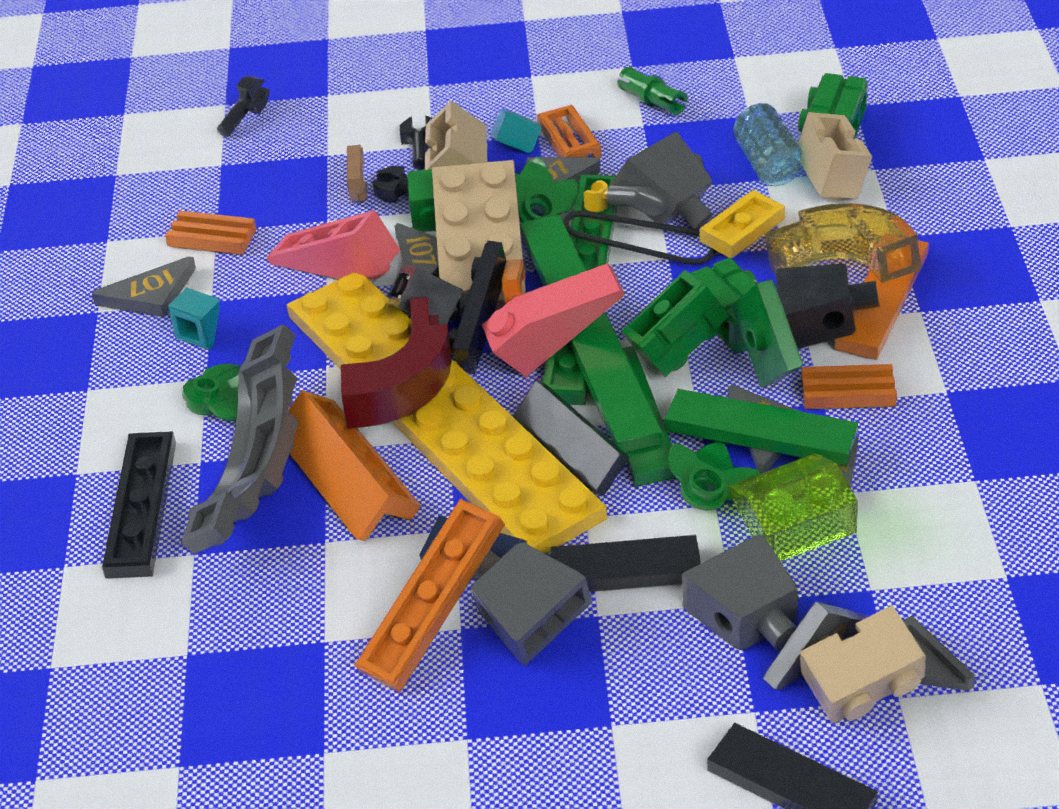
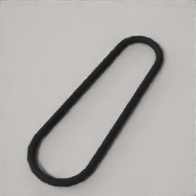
M580 210L567 214L563 219L568 233L573 237L690 265L703 264L711 260L716 253V250L710 247L709 253L704 257L696 259L680 257L581 233L572 229L569 221L575 217H588L700 237V231L693 228Z

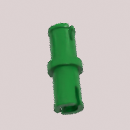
M630 66L625 67L619 73L620 77L630 82L627 83L617 79L618 87L621 90L638 96L642 103L648 106L657 105L673 115H679L686 108V105L675 100L679 99L683 102H688L687 94L666 85L662 78L656 75L647 76Z

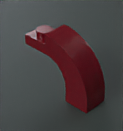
M428 297L410 299L412 332L407 343L399 351L376 361L341 365V397L347 429L377 426L410 415L430 402L446 383L452 363L448 324L440 325L439 315H430Z

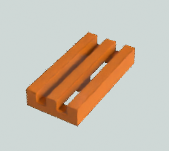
M573 105L537 114V123L542 127V133L558 157H587V154L590 153L594 158L602 157L600 143ZM566 116L567 120L569 121V123L571 124V126L576 131V133L578 134V136L584 144H579V142L573 135V131L571 130L569 125L563 121L561 117Z
M179 211L177 214L178 221L174 220L172 222V230H168L165 237L167 246L243 255L257 228L254 218Z
M892 364L801 367L804 409L896 406L897 391L895 389Z

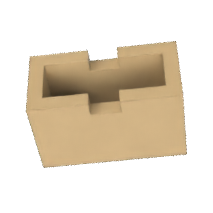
M450 100L426 124L425 143L431 148L425 152V170L432 169V167L487 162V125Z
M808 112L795 156L820 196L830 200H840L841 198L858 199L872 155L862 140L853 139L856 131L845 115Z
M893 605L857 622L856 629L859 633L844 641L836 633L800 651L801 673L832 724L844 718L855 720L864 716L874 707L875 702L891 694L895 697L905 695L914 690L921 683V679L925 677L926 656Z

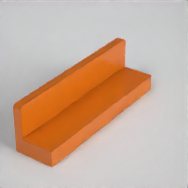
M301 390L288 410L299 420L293 439L294 447L290 455L353 536L358 540L366 541L385 513L412 520L420 509L421 504L359 429H347L344 411L332 399Z

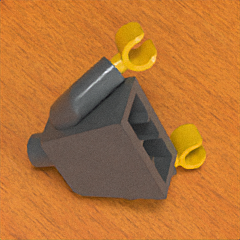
M675 131L630 157L609 188L604 181L594 182L591 190L584 192V207L590 212H600L607 209L608 204L630 206L645 213L654 222L667 224L681 215L693 229L698 230L713 215L700 200L711 186L712 180L705 170L702 157L693 153L682 137Z

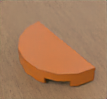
M511 259L506 262L502 277L505 305L514 297L522 295V281L526 280L525 265L522 259Z

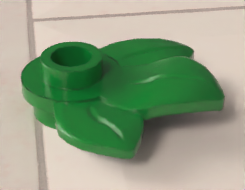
M536 157L526 164L520 175L515 173L518 213L521 222L569 212L575 205L576 195L578 194V182L572 179L554 182L541 157ZM531 208L538 210L541 216L534 214Z
M232 363L214 365L206 369L202 376L188 380L184 384L182 392L187 408L195 414H215L220 419L236 421L239 391L238 372L241 366Z
M721 441L704 446L696 453L681 444L674 443L668 454V467L681 482L680 492L682 497L689 505L700 510H716L726 500L746 499L756 490L760 481L759 470L747 467H733L728 450Z

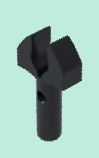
M245 76L239 81L236 87L240 98L218 125L217 131L220 135L229 137L248 112L260 115L266 107L270 89L261 87L265 79L256 76Z
M425 115V124H427L432 118ZM411 116L400 125L401 145L412 144L413 167L417 170L425 169V152L428 150V145L425 143L426 125L421 128V131H417L413 127Z
M390 166L376 172L377 181H372L374 195L381 201L397 203L401 194L409 193L408 177L405 175V168L403 166Z

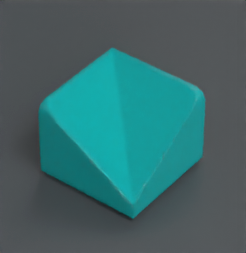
M503 108V110L500 109L491 137L498 142L531 153L542 127L532 119Z
M186 287L168 305L175 338L210 350L214 346L220 301L216 297Z

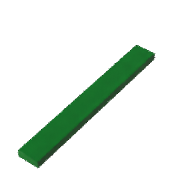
M580 175L574 211H588L584 207V192L591 190L592 184L596 181L606 182L609 188L616 175ZM608 204L607 209L596 213L616 216L617 206ZM575 217L572 219L571 228L581 233L612 240L615 222L588 217ZM570 235L586 271L608 264L611 246L579 239ZM568 342L546 361L542 382L547 384L568 404L586 405L588 385Z
M560 214L520 223L522 239L543 286L586 271ZM604 312L569 341V345L612 442L625 453L663 444L662 430L606 312Z

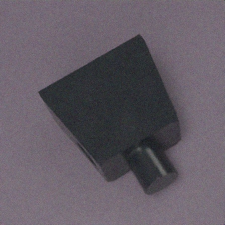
M844 264L776 269L777 292L798 349L852 335L856 332L854 311L880 307L876 281L850 285L847 267Z

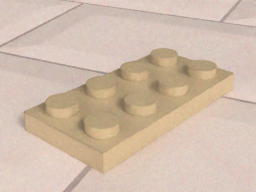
M514 160L432 167L439 278L463 289L459 297L460 299L464 292H470L473 283L471 279L472 263L476 256L481 257L487 240L502 242L506 260L522 259L523 261ZM525 280L522 281L521 285L522 294L526 293ZM503 287L495 310H499L505 305Z

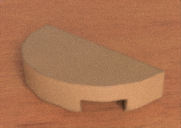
M361 145L347 146V185L351 203L367 199V182L364 181L365 161Z

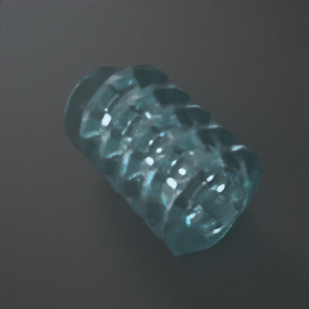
M767 103L751 105L736 119L733 127V137L741 147L761 182L768 186L785 185L794 180L799 172L802 150L782 118L778 115L775 107Z

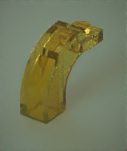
M838 203L811 207L798 211V222L764 233L770 267L775 275L776 269L803 267L818 261L835 258L851 259L865 264L881 283L921 270L918 237L915 231L898 215L875 206Z

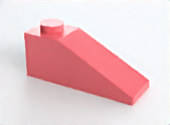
M372 210L286 234L267 256V259L272 265L336 279L351 273L365 275L367 278L369 277L370 280H375L390 270V263L398 254L400 248L377 212Z
M604 264L514 297L501 309L494 312L482 324L492 352L516 371L527 377L625 296V293L613 268L608 264Z

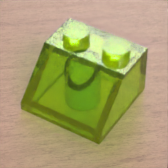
M817 453L728 486V491L751 536L754 537L760 533L780 561L857 533L858 501L837 463Z

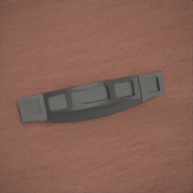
M284 324L252 340L247 357L238 372L237 419L226 468L212 495L205 502L190 508L188 513L189 521L181 540V544L193 554L214 545L219 546L231 536L234 530V522L249 518L259 505V497L273 494L282 484V474L288 455L294 447L293 439L299 424V420L287 411L292 404L291 396L297 381V377L286 368L291 359L290 351L296 335Z

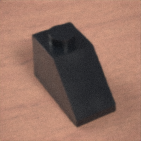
M402 264L388 294V304L411 314L410 299L428 297L430 315L438 314L440 325L447 324L448 322L454 323L460 314L461 299L459 297L463 289L419 268Z

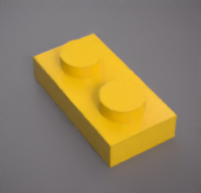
M752 190L700 228V242L732 259L785 219V206Z

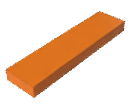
M892 234L887 235L864 282L876 281L880 307L854 311L856 332L852 335L835 339L834 350L875 360L878 359L928 255V242Z
M460 498L354 666L359 672L399 693L402 691L505 526L501 517Z

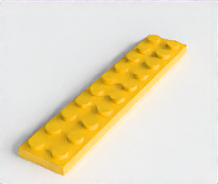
M357 273L345 275L287 304L289 318L340 370L343 364L371 362L391 356L407 343L412 332L411 319L399 308L388 304L389 298L365 275ZM453 359L448 379L438 394L419 410L401 419L392 421L471 504L501 517L505 526L500 533L526 540L529 546L544 554L550 552L551 547L561 546L607 520V506Z

